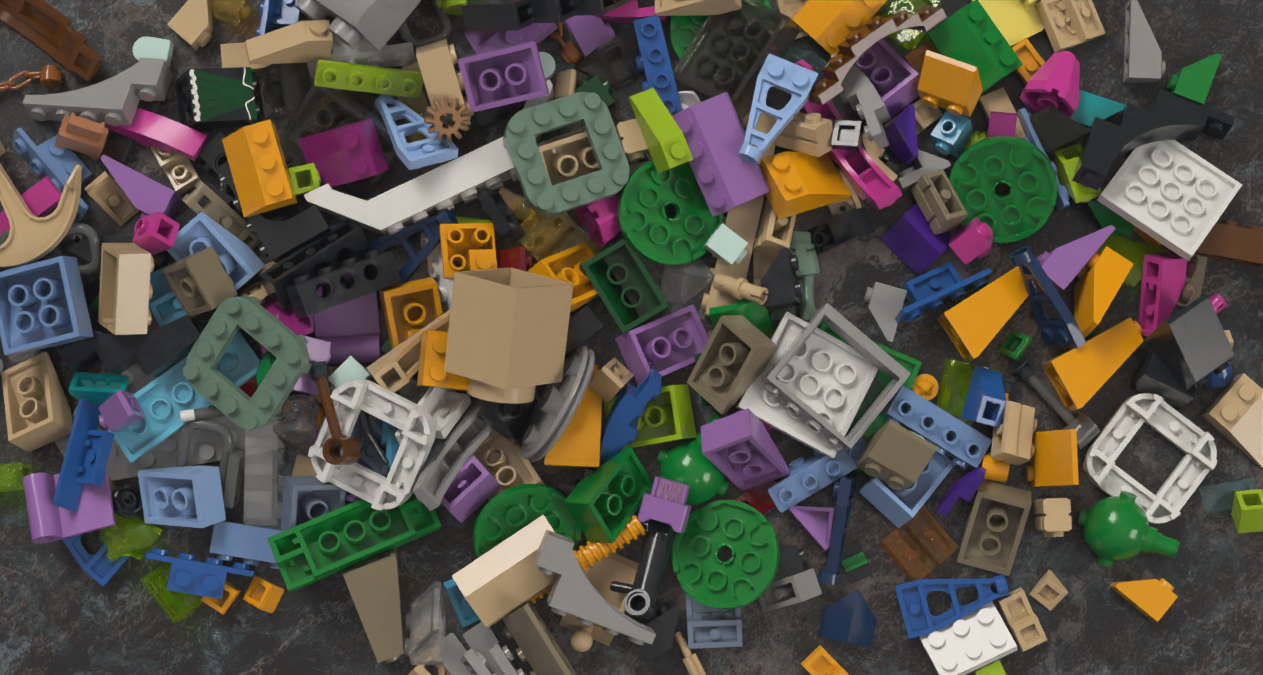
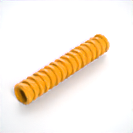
M633 515L612 544L587 541L586 546L583 547L581 545L578 551L573 550L581 569L585 572L588 566H595L594 563L596 561L600 563L602 561L601 558L604 556L608 558L609 553H616L615 549L624 548L623 544L627 543L629 545L631 539L637 540L638 535H645V529L640 521L637 520V516ZM553 585L532 598L530 602L536 603L538 597L542 599L544 598L543 594H550Z

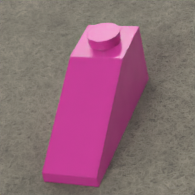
M1171 253L1144 255L1138 323L1143 330V336L1148 337L1165 320L1170 318L1185 285L1187 260L1181 256Z

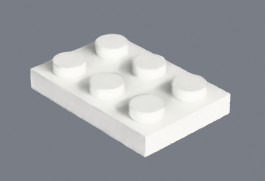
M992 601L938 631L919 636L938 675H966L1018 650L1015 641Z

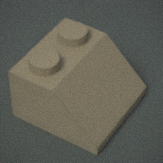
M211 246L162 269L165 278L187 315L194 316L213 310L228 297L237 295L233 280L226 274L221 265L219 255L213 251Z
M889 420L866 439L856 466L863 469L867 475L877 477L886 482L892 489L903 492L916 482L935 453L937 446Z

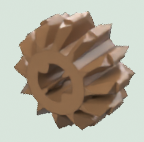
M444 95V104H440L439 100L435 98L433 99V104L436 109L427 106L426 112L432 116L425 117L424 123L432 124L427 129L429 134L438 130L436 140L439 141L443 134H446L447 142H451V134L454 133L456 138L460 139L462 134L459 129L468 131L469 126L463 121H469L471 116L470 114H462L467 110L466 104L457 107L459 103L458 97H455L452 104L448 103V95ZM446 113H451L454 122L450 123L448 121V125L443 124L441 115L444 114L446 116Z

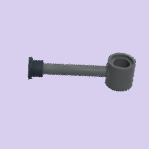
M1026 359L1012 374H1017L1022 381L1026 380L1067 424L1063 430L1076 429L1077 449L1081 450L1100 433V429L1082 412L1077 417H1074L1033 373L1035 370L1028 363L1030 360Z

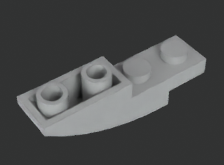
M853 64L841 83L844 90L839 93L843 103L849 102L854 111L857 110L861 120L866 119L868 125L864 126V131L870 142L874 140L878 148L882 149L889 145L882 123L891 119L890 114L873 84Z

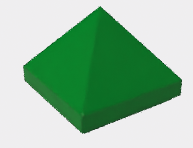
M1012 329L998 352L1018 361L1025 354L1032 338Z

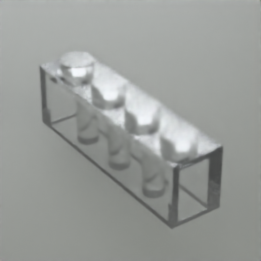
M280 417L275 423L252 430L245 429L244 525H277L278 518L282 516V502H278L279 491H283L284 475H279V464H284L285 451L284 448H279L280 437H285V421H280Z

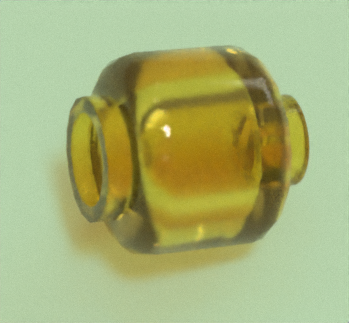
M212 0L210 9L213 10V15L216 19L235 26L242 19L247 21L252 6L248 5L249 0Z

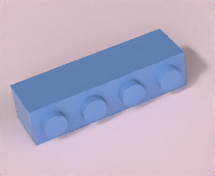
M221 521L214 524L209 552L216 553V559L232 561L234 556L243 558V563L259 566V562L264 561L270 562V568L278 569L267 538L283 531Z

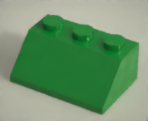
M978 0L958 10L926 34V37L938 54L977 67L983 87L982 93L1008 78L1023 65Z

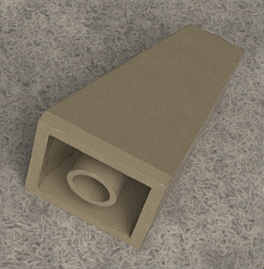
M394 548L343 570L344 579L378 663L382 661L386 663L393 662L400 658L401 654H404L397 548Z

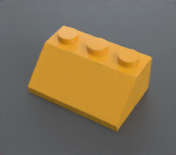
M808 0L791 20L828 54L833 55L838 53L839 48L837 45L845 41V36L855 30L862 29L866 21L872 18L887 0Z
M270 119L245 126L222 139L244 218L297 203L277 130Z

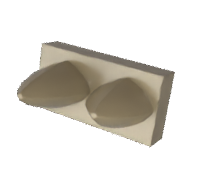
M1194 254L1187 261L1185 285L1175 306L1184 308L1200 297L1208 257Z

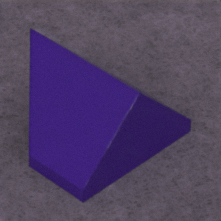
M909 104L884 130L889 145L886 147L904 164H910L918 157L915 108L913 104Z

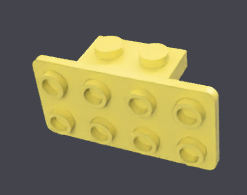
M978 0L1010 47L1019 43L1025 37L1029 38L1044 29L1038 11L1034 6L1037 0Z

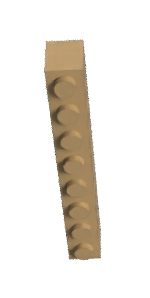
M744 112L742 127L747 130L750 113ZM762 113L759 116L756 130L767 134L773 127V118ZM774 141L760 157L759 165L762 158L774 155L776 146ZM765 194L728 211L727 216H723L722 223L748 242L744 248L748 252L739 264L734 262L728 266L717 258L715 268H709L706 283L711 284L709 294L704 293L701 309L705 310L704 317H709L710 308L736 304V298L733 297V294L713 288L714 283L719 284L713 282L719 272L736 279L741 277L746 279Z

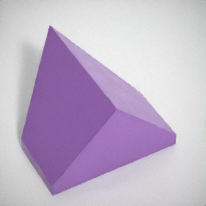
M792 506L787 509L822 550L829 548L834 508Z

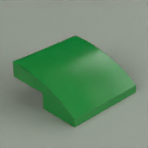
M743 298L741 300L736 299V304L713 307L709 310V317L714 329L721 316L743 315L769 339L772 338L776 331L770 312L764 307V304L759 305L756 302Z

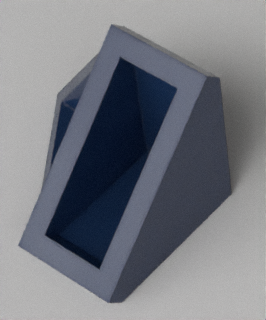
M859 589L823 609L818 636L857 645L872 646L877 620Z

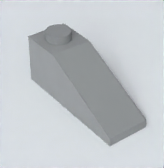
M1129 0L1125 4L1123 83L1155 84L1165 74V61L1162 60V52L1138 1Z

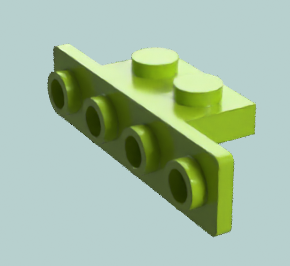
M318 60L314 78L315 86L411 98L420 97L424 81L421 72L327 60Z

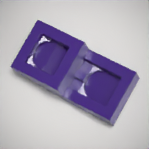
M983 467L977 468L958 479L940 499L937 512L947 516L959 496L969 502L983 482L986 469Z

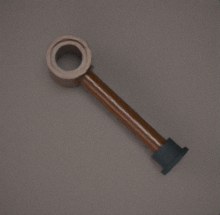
M327 361L313 363L309 372L312 381L316 382L331 433V438L326 440L323 445V457L332 465L354 464L360 457V445L354 438L346 437V435L342 434L326 377H328L326 370ZM341 446L343 447V455H342V456L340 455V448H341Z

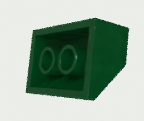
M625 238L580 264L622 334L643 324L669 307L636 251L633 250Z

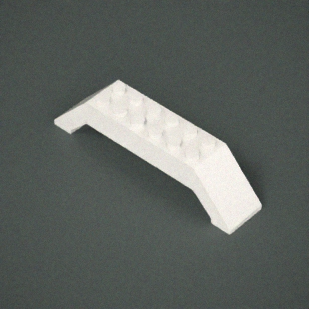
M550 79L546 81L549 95L527 100L523 109L553 100L554 90ZM542 134L534 136L536 144L540 142ZM503 137L367 201L335 191L329 183L304 194V197L311 206L316 204L320 211L344 221L348 219L362 228L385 236L428 219L444 208L453 211L455 209L454 205L462 201L465 204L478 199L477 195L483 189L495 191L504 186L502 182L511 178L513 181L519 179L508 149L504 148Z

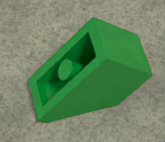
M1216 53L1182 68L1176 75L1172 74L1167 89L1173 94L1204 105L1222 55Z

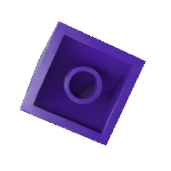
M916 203L880 239L918 277L949 247L952 234L945 232L934 235L929 222H927L919 205Z

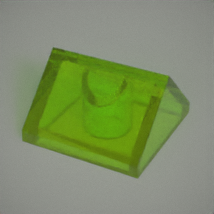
M166 562L144 576L141 582L172 622L177 623L183 621L204 604L201 601L203 596L167 590L172 563Z

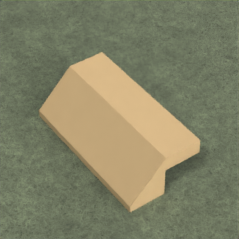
M544 514L452 575L463 596L486 628H489L554 584L558 573H554L553 576L547 575L538 570L539 566L534 561L546 529L555 532Z

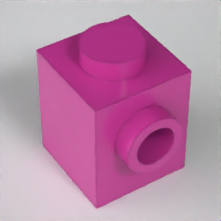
M159 211L137 221L134 227L135 235L132 242L152 254L160 253L173 248L180 224Z
M976 217L951 235L949 246L966 265L974 258L978 257L980 259L990 252L993 232L985 222L981 223Z

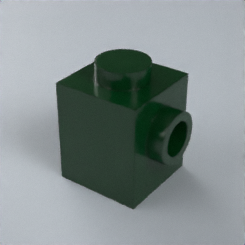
M597 75L592 79L588 76L576 85L578 88L575 90V93H596L606 104L608 110L615 107V100L610 95L613 93V90L605 79L601 81Z

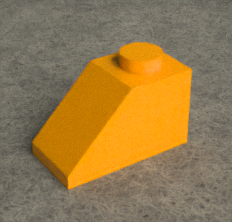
M1150 578L1112 582L1110 585L1125 600L1151 621L1155 622L1161 619L1178 597L1172 592L1174 587L1162 578L1160 580Z

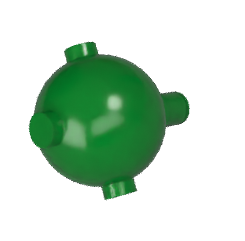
M713 413L708 423L722 417ZM700 433L697 434L695 440L680 442L670 450L662 448L655 461L661 465L660 477L690 485L686 504L689 505L705 503L715 495L723 497L729 485L724 480L725 474L702 453Z
M1121 491L1119 496L1101 499L1089 510L1082 508L1077 524L1083 525L1084 537L1088 546L1098 555L1096 561L1108 567H1112L1114 561L1131 559L1140 552L1146 554L1150 552L1158 553L1174 559L1180 541L1164 536L1162 533L1157 532V528L1149 526L1146 513L1135 502L1137 496L1127 491Z

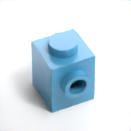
M946 110L930 135L934 148L943 155L951 154L958 158L974 130L969 118L962 115L960 117L954 116Z

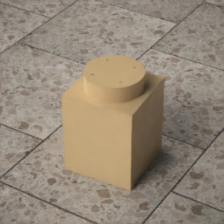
M515 268L455 272L444 371L469 378L468 394L498 403H528L534 400L536 385L562 382L573 284Z

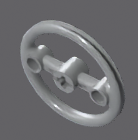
M580 346L572 351L564 360L562 382L547 384L541 395L542 400L539 405V411L522 439L521 454L524 459L536 462L543 458L567 428L586 392L593 373L595 354L592 349Z

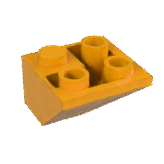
M493 223L439 225L444 279L454 281V273L459 271L497 269Z

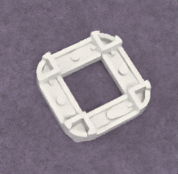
M356 379L344 383L339 388H336L330 396L333 399L343 435H346V437L351 436L359 413L363 410L402 430L401 434L404 437L386 478L357 462L351 465L329 464L324 459L322 453L324 443L331 438L329 426L325 418L315 445L310 446L308 457H311L313 468L318 474L316 478L323 483L329 481L371 503V508L383 510L397 507L405 503L413 493L412 491L435 439L436 420L423 407L372 381ZM341 446V448H340V455H341V456L343 455V447H342V446Z
M1142 393L1129 397L1121 404L1088 448L1084 458L1083 469L1090 481L1110 497L1119 496L1121 491L1135 494L1137 496L1135 502L1144 510L1149 523H1165L1179 516L1181 513L1179 511L1209 471L1215 468L1218 461L1216 460L1217 450L1213 441L1215 439L1209 432L1201 430L1163 401L1164 398L1161 396ZM1144 422L1186 453L1155 495L1117 467L1114 462Z

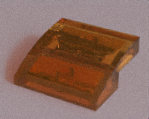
M924 506L920 508L911 520L900 528L894 529L879 543L911 581L924 578L933 568L941 564L958 548L956 543Z

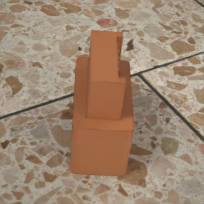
M72 112L71 116L64 115L55 147L60 149L68 148L87 154L94 160H99L109 130L104 127L105 122L100 124L80 116H75V113Z

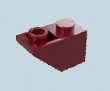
M526 246L496 250L497 269L515 268L527 272L533 267L532 253L527 252Z

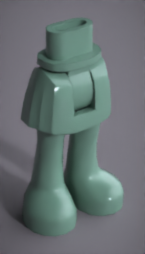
M793 231L789 250L793 255H797L799 270L796 271V277L801 278L804 297H801L798 318L809 323L818 312L814 304V277L820 275V268L814 244H811V233ZM796 306L774 310L771 315L773 323L779 324L786 311L796 316Z

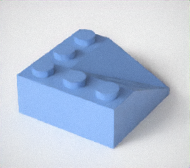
M59 256L0 272V337L4 355L22 353L94 337L76 257Z

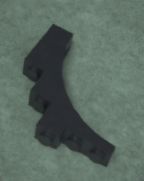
M186 314L170 325L147 334L111 335L92 329L94 337L58 345L55 349L60 355L58 357L60 364L66 370L82 372L98 360L99 365L105 372L120 375L138 362V366L146 375L159 377L188 356L204 328L196 317Z

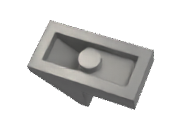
M918 150V157L914 160L918 170L911 167L899 173L901 178H898L895 184L899 187L900 191L914 186L925 173L941 169L946 171L950 168L951 164L946 159Z

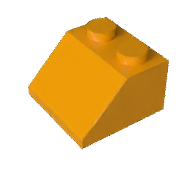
M927 50L917 89L920 99L929 107L936 108L939 106L954 116L960 117L964 115L970 117L983 91L977 67Z

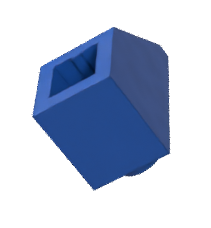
M975 365L961 418L999 428L1006 405L1001 373Z

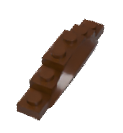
M0 0V19L31 40L69 71H74L86 81L94 78L103 57L85 45L88 39L70 27L72 23L70 19L44 0Z
M927 5L918 9L916 13L903 10L895 13L891 18L875 16L867 20L866 26L862 29L847 34L845 41L837 45L839 51L836 56L832 57L829 60V64L821 69L825 78L816 81L813 85V90L808 99L809 102L823 105L842 92L844 89L841 83L856 60L874 43L902 29L928 31L947 17L943 8Z

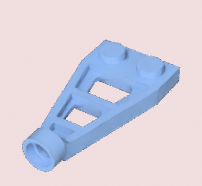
M770 53L768 54L757 77L745 140L738 153L741 159L752 164H758L762 154L808 101L813 85L819 78V73ZM771 87L790 93L792 96L791 100L781 110H776L766 105L767 92ZM762 113L777 119L767 134L756 130L759 116Z
M381 94L375 100V109L384 120L395 152L409 170L458 158L459 149L452 141L447 142L446 134H443L439 141L436 140L438 130L429 134L427 129L432 124L424 123L423 117L401 101L396 100L392 95ZM406 119L411 123L397 126L394 121ZM422 133L428 138L407 143L404 136Z

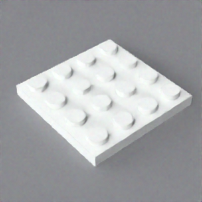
M1164 140L1135 148L1097 201L1189 261L1242 184L1179 142Z
M786 311L771 338V341L778 346L766 369L744 392L736 408L740 410L749 408L760 421L833 459L838 450L828 443L829 438L822 432L817 433L806 424L807 419L801 414L795 415L785 406L787 403L778 396L776 398L765 390L766 385L762 382V379L808 324V322ZM816 328L778 374L776 379L845 436L878 368L852 346Z

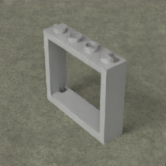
M827 303L819 309L762 379V382L766 385L765 390L776 398L779 396L787 403L785 406L795 415L801 414L807 419L806 424L817 433L822 432L829 438L828 443L839 451L841 449L847 451L855 445L911 373ZM821 322L891 379L846 437L776 379L778 374Z

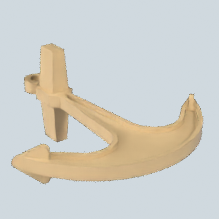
M0 141L1 156L6 153V150ZM0 163V201L10 224L9 236L0 245V267H18L35 262L51 252L63 240L71 228L78 211L81 194V165H76L64 186L58 206L53 213L46 217H37L30 211Z

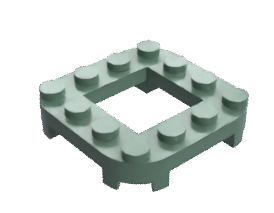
M577 92L523 109L510 119L505 128L503 145L504 148L508 149L524 192V202L528 208L531 207L540 214L555 217L560 213L605 198H612L629 180L628 160L606 104L596 93ZM578 122L580 124L583 123L600 170L552 186L534 136Z
M248 296L228 297L218 306L188 354L186 365L183 367V375L197 392L236 425L247 430L262 428L278 420L280 416L277 413L302 374L309 372L312 363H309V352L306 345L308 341L302 334L296 335L261 306L262 301L260 299ZM240 327L277 357L252 398L219 371L221 366L218 365V362Z

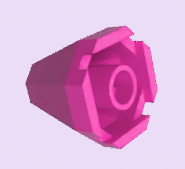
M1068 51L1055 52L1031 77L1020 96V99L1031 111L1038 113L1039 109L1045 111L1044 117L1049 119L1069 120L1079 103L1080 63L1075 55Z
M621 190L612 198H605L575 208L581 225L583 226L586 223L590 231L586 232L589 238L600 248L609 244L621 231L618 220V200Z

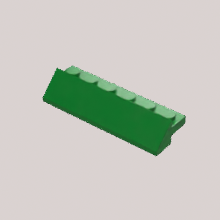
M414 493L405 503L392 509L376 510L371 508V503L360 499L271 536L267 540L290 593L441 529L442 525L435 510L430 511L417 499Z

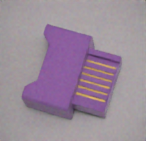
M656 476L652 492L645 493L643 496L637 520L644 522L654 519L671 524L675 532H685L692 505L686 504L690 485Z

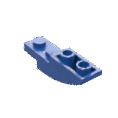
M652 369L637 388L627 382L614 401L602 433L600 466L621 452L626 444L630 445L637 437V419L645 411L646 403L650 399L654 400L662 390L661 374L656 370Z

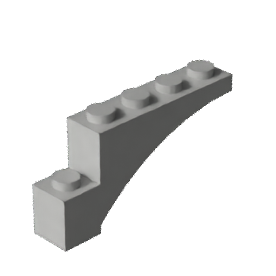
M140 58L139 62L132 67L97 84L63 93L25 95L22 104L31 118L37 121L53 120L62 122L64 115L71 116V113L74 112L75 116H80L100 124L105 122V124L112 126H131L139 100L165 101L173 74L165 59Z
M472 399V403L446 438H436L412 491L417 499L430 511L440 505L444 494L462 466L494 430L476 417L484 401L482 399Z
M546 529L534 561L539 566V571L551 576L554 573H558L547 599L549 606L552 607L551 610L562 616H567L568 613L578 617L577 620L589 626H592L593 623L603 626L602 630L612 635L618 636L619 632L629 636L628 640L633 643L643 645L646 642L652 645L656 636L653 628L635 621L618 610L592 585L572 550L574 546L573 540Z

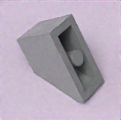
M875 282L872 288L867 287L863 302L868 303L866 311L884 343L891 344L898 325L895 318L903 307L907 290Z
M814 568L773 581L758 599L764 613L803 602L822 594Z

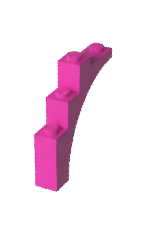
M803 59L795 63L806 69L814 71L812 66L805 62ZM831 99L823 105L810 103L808 100L800 109V112L806 114H821V118L832 121L833 128L835 120H843ZM861 144L860 151L832 148L831 151L827 152L830 159L840 166L857 196L862 200H869L879 210L892 205L896 199L902 196L899 187L878 167Z

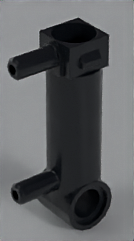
M654 519L644 522L640 521L647 532L633 585L618 581H612L610 585L611 591L627 594L624 599L625 610L639 622L651 621L657 613L656 600L672 543L677 533L673 530L671 524ZM641 601H646L645 607L640 611H636L637 604Z

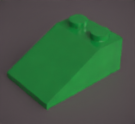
M626 447L580 481L564 503L588 541L612 544L640 507L644 494L651 492L653 483L632 447Z

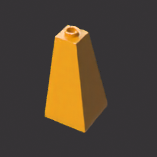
M1019 266L937 317V320L965 363L980 355L1029 296Z
M1129 317L1086 340V343L1081 347L1072 348L1041 365L1062 404L1069 411L1082 408L1144 341L1141 336L1143 335V330L1136 320L1133 321Z
M594 365L590 382L600 371L598 370V365ZM589 384L567 428L552 449L546 454L544 459L545 466L600 467L603 398Z

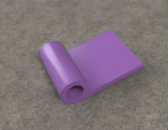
M340 282L341 286L345 288L346 282ZM320 286L319 289L316 291L317 294H318L320 297H321V295H322V287H321V286ZM377 291L314 314L316 339L331 342V358L327 363L328 365L343 364L350 355L359 363L375 362L382 357Z
M107 466L101 487L83 485L76 511L60 508L52 503L60 473L55 475L50 473H34L23 478L33 543H49L116 525Z

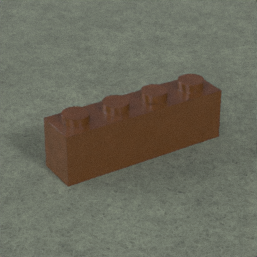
M1223 220L1222 224L1215 223L1194 254L1261 268L1263 267V227L1250 225L1248 228L1238 227L1237 222ZM1163 244L1156 247L1157 249L1172 251Z

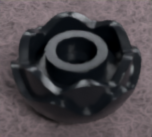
M120 485L111 494L113 510L122 517H134L143 508L141 492L132 485Z

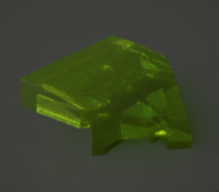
M114 512L116 525L103 528L99 535L100 541L104 542L108 549L107 557L109 561H118L120 556H132L137 560H142L145 551H149L160 539L163 530L152 524L145 523L144 520L137 516L127 518Z

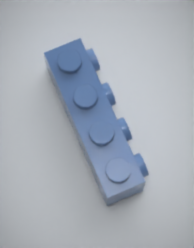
M904 385L898 389L880 412L886 417L884 420L886 423L891 420L925 438V440L937 446L935 453L944 456L946 453L953 458L951 461L953 464L964 470L967 467L977 468L992 442L990 438Z

